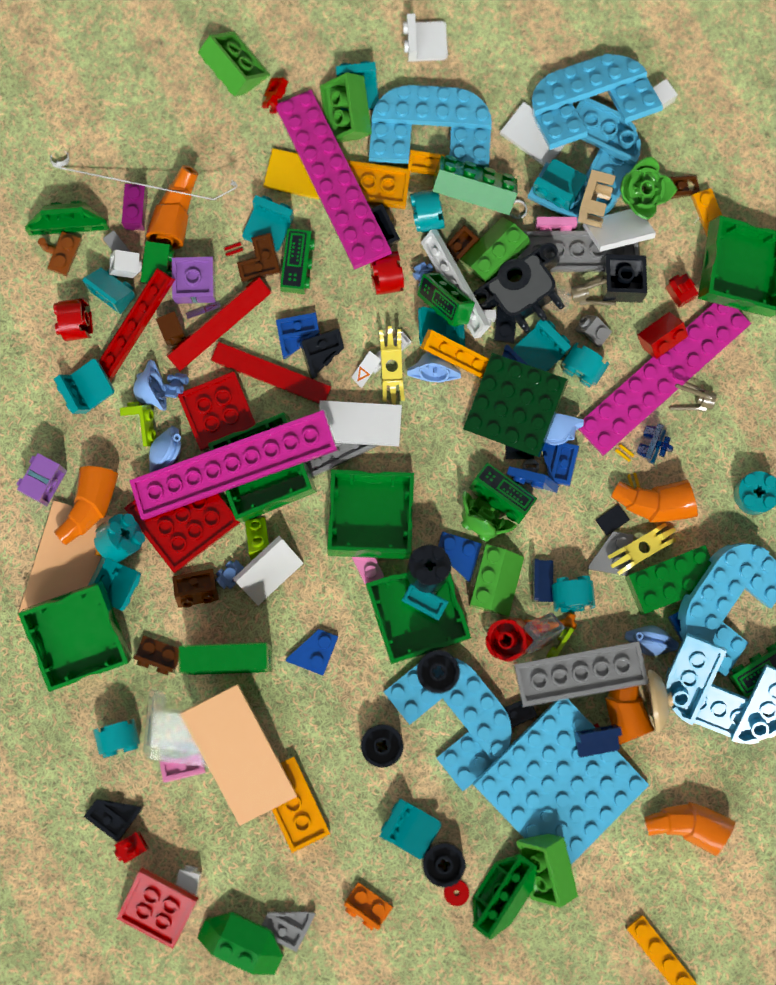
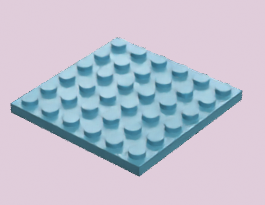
M569 699L554 701L472 784L523 838L544 834L564 837L569 860L572 865L649 784L618 751L586 757L578 756L574 732L595 727Z

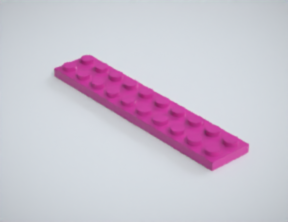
M312 90L278 103L276 106L278 115L353 269H358L392 254Z
M713 303L686 327L687 338L658 359L651 358L583 419L584 426L578 430L604 456L679 389L675 387V384L684 385L750 326V321L738 309Z
M322 410L129 481L142 520H146L335 452L338 449L326 413Z

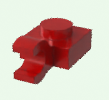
M284 77L271 78L264 94L266 99L262 103V108H269V105L271 106L270 114L277 113V100L282 99L289 83L288 80Z

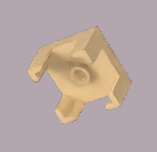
M591 170L580 206L578 222L599 228L602 227L604 219L601 217H604L607 205L596 200L597 197L610 200L613 188L598 184V182L613 185L615 175Z

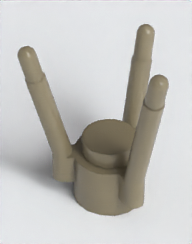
M603 276L571 287L574 302H579L580 306L587 304L616 305V302L586 300V298L590 297L588 289L607 283L606 279L602 280Z
M688 382L684 384L685 386L675 384L676 388L697 395L696 403L699 406H670L669 410H699L705 412L707 408L713 409L716 402V393L704 390Z

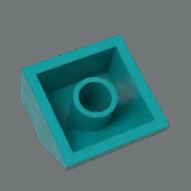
M101 267L84 277L82 281L87 289L120 315L136 297L132 291L134 288L126 281L120 282L117 279L118 276L109 275V269L106 271Z

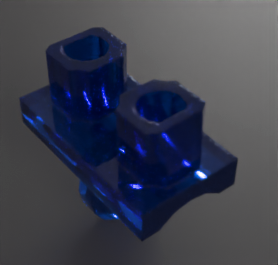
M657 424V427L646 426L643 436L652 441L650 446L640 443L637 449V454L653 465L658 453L660 457H664L666 452H673L674 449L669 444L671 438L665 436L666 430L663 429L664 425Z

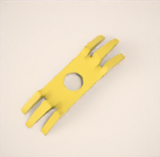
M388 326V346L384 345L383 330H379L383 402H387V386L390 385L392 405H396V385H399L401 401H405L402 375L401 329H397V346H394L392 326ZM395 360L398 364L397 370L394 372L388 371L386 369L387 361Z
M664 522L634 542L608 555L607 557L611 559L623 552L626 553V555L610 566L614 568L630 560V564L617 572L618 575H621L642 560L676 542L675 538L663 544L661 542L674 533L676 529H669L657 536L656 533L667 526ZM640 542H646L649 545L648 553H642L639 550Z

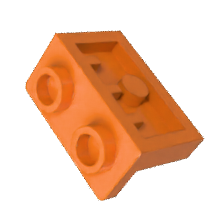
M360 882L356 884L343 904L346 907L345 911L354 918L358 915L364 920L362 924L370 930L375 928L378 931L393 909L392 905Z

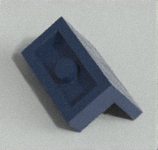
M533 559L532 602H553L551 587L553 584V560Z
M614 724L574 732L578 756L586 757L618 751L620 749L618 736H622L621 727Z

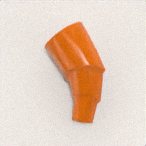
M182 165L167 189L191 194L199 173L187 165ZM165 191L159 204L155 206L146 233V239L149 242L170 244L173 246V249L182 248L184 246L189 217L187 213L192 196Z
M83 466L79 468L74 507L67 516V520L54 531L63 544L67 545L79 535H84L101 518L106 517L118 478L117 472L97 466Z
M688 479L656 486L651 490L640 487L634 488L619 481L611 498L624 505L626 510L648 519L650 523L688 519L698 516L695 496Z
M639 686L609 691L605 700L611 724L621 727L622 736H618L619 745L655 731L642 698L639 697Z
M692 802L662 808L660 812L644 817L649 836L664 833L667 835H680L686 841L714 856H717L722 851L736 821L723 814Z

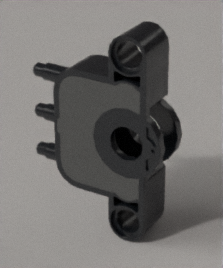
M546 243L523 259H510L504 262L498 271V276L473 292L477 301L481 298H486L484 303L479 304L482 310H491L498 305L509 321L517 322L520 328L527 333L530 331V327L525 318L535 312L542 321H545L547 316L542 307L551 301L560 310L563 309L565 305L557 294L555 280L549 272L560 261L557 246L552 243ZM548 253H554V256L551 258L545 257ZM515 274L522 275V278L517 282L509 281Z

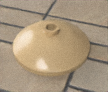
M650 669L647 670L648 689L655 734H658L664 729L668 721L669 706H673L672 693H667L663 680Z

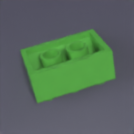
M234 31L209 35L198 51L203 61L209 65L216 77L223 82L227 90L234 97L245 95L270 76L269 72Z
M346 72L320 85L323 113L337 143L360 140L372 134L364 76ZM340 108L349 109V111H344V110H341Z
M502 216L460 260L486 284L498 276V271L504 262L516 259L531 242L529 237L516 224Z
M486 544L469 606L509 617L524 557L509 550Z
M544 834L516 841L519 854L537 865L535 885L530 894L531 900L561 908L578 897L564 837Z

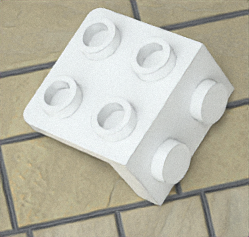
M407 14V21L403 22V34H407V40H404V52L408 53V62L446 60L448 57L446 23L443 21L415 22V14Z

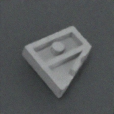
M612 532L588 565L587 570L618 575L617 572L627 566L630 560L614 568L610 565L626 555V553L623 552L611 559L607 556L632 543L633 535ZM628 570L621 575L628 576Z
M268 912L262 926L272 930L278 943L297 952L316 913Z

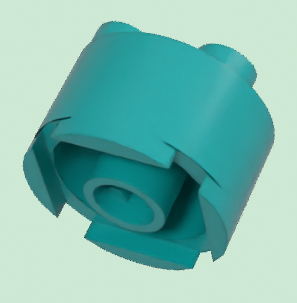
M432 189L410 194L417 232L422 233L432 229L445 228L442 206L439 199L440 195L439 193L432 192Z
M574 343L562 362L564 367L562 371L570 377H573V375L581 378L579 382L588 388L591 385L596 386L608 368L609 362L607 361L604 364L601 355L584 345L582 348L577 347L579 343Z
M755 471L740 479L734 488V500L738 507L749 515H760L775 507L776 477L766 472ZM757 490V493H760V496L757 497V494L753 491Z
M128 513L114 515L98 526L95 531L94 544L97 551L105 559L110 558L113 562L124 560L138 551L142 543L145 542V535L142 533L139 524Z
M579 576L577 580L561 577L557 578V582L551 585L555 612L559 608H561V612L565 613L585 611L584 607L589 605L590 609L596 607L593 581L590 580V576Z
M135 719L129 720L130 724L126 720L100 728L101 732H99L98 728L94 729L93 734L98 754H102L103 758L117 755V750L123 749L124 752L138 749V744L141 742Z

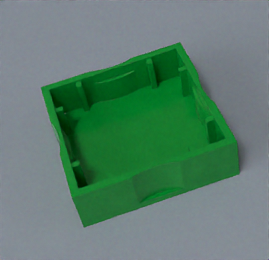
M722 215L710 221L698 299L766 317L775 316L776 230L758 228L747 222Z
M283 412L256 423L247 430L234 432L210 442L208 446L211 451L289 423L291 420ZM304 462L226 490V495L235 520L243 523L317 492L308 465Z
M331 469L328 556L410 559L412 553L414 473H367L357 470Z
M407 573L391 575L366 583V589L391 665L471 639L463 611L455 595V586L450 573L446 583L435 594L449 602L439 621L402 602V598L410 585Z
M103 581L24 608L18 613L28 641L35 650L38 666L48 692L76 683L89 675L101 674L126 665L132 659Z
M268 643L179 646V673L209 675L273 672L272 647Z

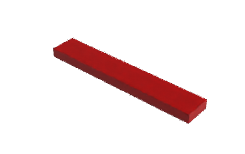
M158 268L99 360L110 382L175 281V279Z
M260 277L255 278L166 354L167 358L178 371H181L268 297L271 291Z
M218 342L211 358V362L319 405L320 400H327L332 388L329 385L221 342Z

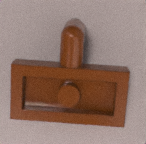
M62 232L55 247L49 245L45 238H39L38 244L42 250L53 254L47 269L68 276L82 239Z

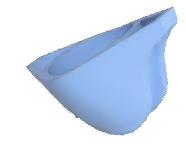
M427 352L422 355L415 365L408 368L407 376L428 382H445L461 378V372L455 365Z
M149 360L145 370L136 375L137 379L133 388L134 396L141 403L155 405L160 410L165 411L167 410V399L165 392L162 391L164 383L155 361Z
M556 414L546 443L561 445L568 440H574L575 431L584 426V420L564 414Z
M171 426L153 441L149 452L150 473L173 465L179 459L181 436L179 435L178 428Z
M647 625L625 633V639L629 643L639 641L641 652L648 656H658L678 650L679 643L658 626Z

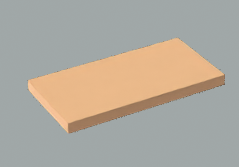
M53 500L19 612L24 608L88 586L102 558L95 555V531L98 526L112 516L106 515L105 518H101L84 535H79L69 544L65 545L56 536L54 531L67 520V516L74 506Z
M238 683L180 712V716L239 826L297 797V793Z

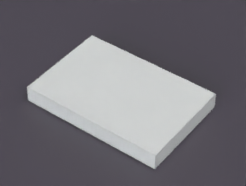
M525 102L522 103L500 131V135L543 166L546 162L550 163L565 147V145L551 150L549 149L534 120L532 107Z
M632 209L601 217L604 219L601 228L583 223V227L600 252L652 239L656 235L648 220L637 216Z
M278 536L241 570L233 580L257 605H260L303 562L286 542Z

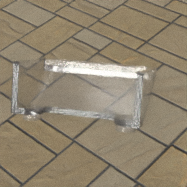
M150 689L143 748L145 756L155 761L208 768L180 716L182 710L167 709L165 694L159 690Z

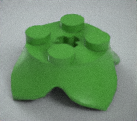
M652 156L637 162L631 171L624 175L620 186L624 203L628 204L637 216L646 220L656 214L657 205L669 201L677 191L672 179L659 173V163Z
M463 492V511L461 513L463 521L461 524L465 529L473 530L482 540L488 542L491 538L510 532L517 527L516 524L508 519H504V517L499 519L501 511L493 508L482 497H478L475 500V498L472 499L469 493Z

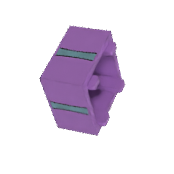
M213 257L172 258V278L175 279L172 284V298L175 304L216 303L215 262Z
M37 453L36 457H31L29 461L31 465L24 478L18 480L17 490L47 507L67 470L60 464Z

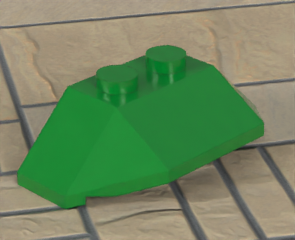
M71 201L69 204L52 202L50 205H44L25 226L29 236L61 234L62 232L75 233L110 230L107 221L82 201Z
M521 854L496 861L472 898L473 928L491 940L509 927L534 889L537 865Z
M234 912L206 918L197 937L213 957L249 974L275 975L284 956L272 930Z

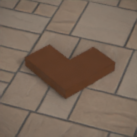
M268 233L252 237L256 258L237 262L242 283L254 280L257 277L263 278L281 273L272 234Z

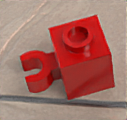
M678 274L668 280L669 284L666 290L678 308L698 296L695 284L687 274L682 276Z
M140 831L114 845L116 848L114 850L115 856L119 861H123L124 864L149 850Z

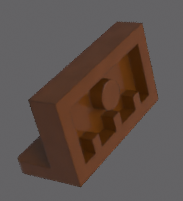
M213 569L172 576L174 596L179 608H188L196 604H208L219 600Z
M143 635L133 659L138 660L136 665L149 668V665L157 667L156 672L168 676L169 672L175 673L179 662V648Z

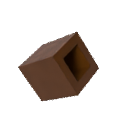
M175 311L156 318L167 345H178L182 342V339L186 338Z

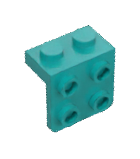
M362 61L359 64L342 63L336 66V77L346 72L364 76L368 109L374 110L375 105L379 101L376 63ZM340 108L341 110L349 111V109Z
M553 159L542 177H537L535 180L533 193L540 198L552 202L557 207L569 211L584 186L587 176Z
M255 195L252 202L254 209L242 234L243 239L252 243V237L271 233L276 252H278L287 235V228H290L294 219L293 210L287 204L280 203L279 205L272 202L273 200L267 196L262 195L260 197Z
M418 308L420 346L428 329L465 347L464 325L451 326L432 308Z
M540 319L535 328L516 344L513 350L529 366L547 372L568 353L571 346L569 345L570 341L563 334L560 335L550 320L542 321Z
M91 359L71 375L59 374L54 378L57 390L64 397L66 406L72 414H86L114 394V388L98 359Z
M102 557L88 585L103 581L112 607L123 611L129 605L131 596L140 582L141 573L118 562H113L109 558L105 559Z
M400 799L394 804L388 821L382 825L379 837L421 860L425 857V853L428 852L427 850L434 841L442 823L412 804Z

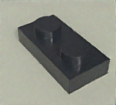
M497 305L494 341L514 344L516 322L509 321Z
M521 700L504 708L509 716L511 728L537 717L534 707H522Z

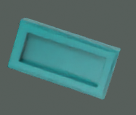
M411 584L402 598V602L438 621L449 603L433 593L421 592Z

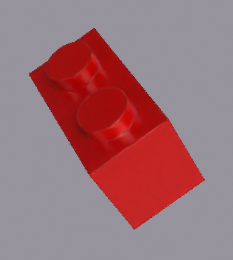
M668 312L637 334L642 348L655 359H658L687 338L688 333L684 322L671 312Z

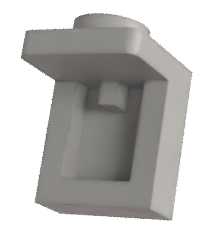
M592 315L584 316L575 329L578 333L584 334L597 347H601L612 333L597 316Z

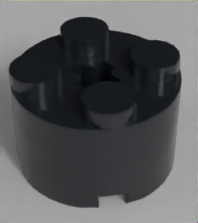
M423 545L415 549L410 556L406 571L407 579L412 586L421 592H436L442 588L448 579L451 561L443 547Z
M441 650L429 652L422 657L418 664L417 677L419 683L429 692L436 694L448 692L459 680L460 668L458 662L448 652ZM441 666V671H444V675L435 678V673H432V670Z
M389 725L371 727L366 731L361 741V751L364 758L375 767H389L395 764L403 753L402 737L395 728ZM385 740V745L388 746V749H383L379 752V747L376 743Z
M441 841L432 844L422 859V869L426 878L432 884L443 888L457 884L466 869V862L462 852L457 846L449 842ZM441 859H444L446 862L449 861L446 869H442L441 866L438 867Z

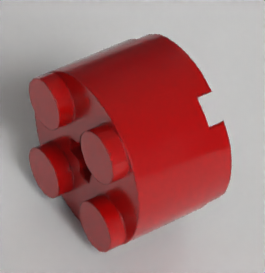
M392 251V254L370 263V268L373 271L371 279L376 295L404 291L403 270L400 267V263L397 262L400 261L398 251Z
M86 298L63 300L53 304L54 313L57 315V323H55L56 334L61 335L66 342L92 337L89 335L93 333L92 313L87 312L86 306H89Z
M508 617L496 621L490 626L485 642L489 653L493 657L509 662L524 656L533 645L531 629L522 619ZM510 636L512 640L510 642H507L506 638Z

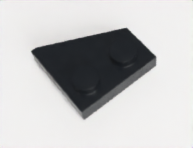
M338 328L299 341L310 378L312 379L316 378L322 368L327 366L333 357L344 349Z
M96 799L83 817L113 840L119 842L143 810V807Z

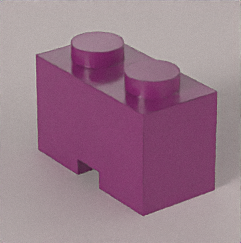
M125 184L122 225L125 230L145 231L148 199L146 186L137 184Z

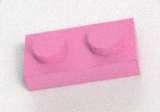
M537 217L535 221V230L572 231L577 226V217Z
M352 557L365 586L366 583L384 578L376 558Z
M200 751L159 761L164 783L206 773Z

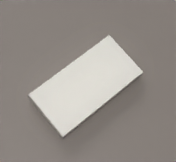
M320 400L319 411H325L335 443L399 447L402 405Z

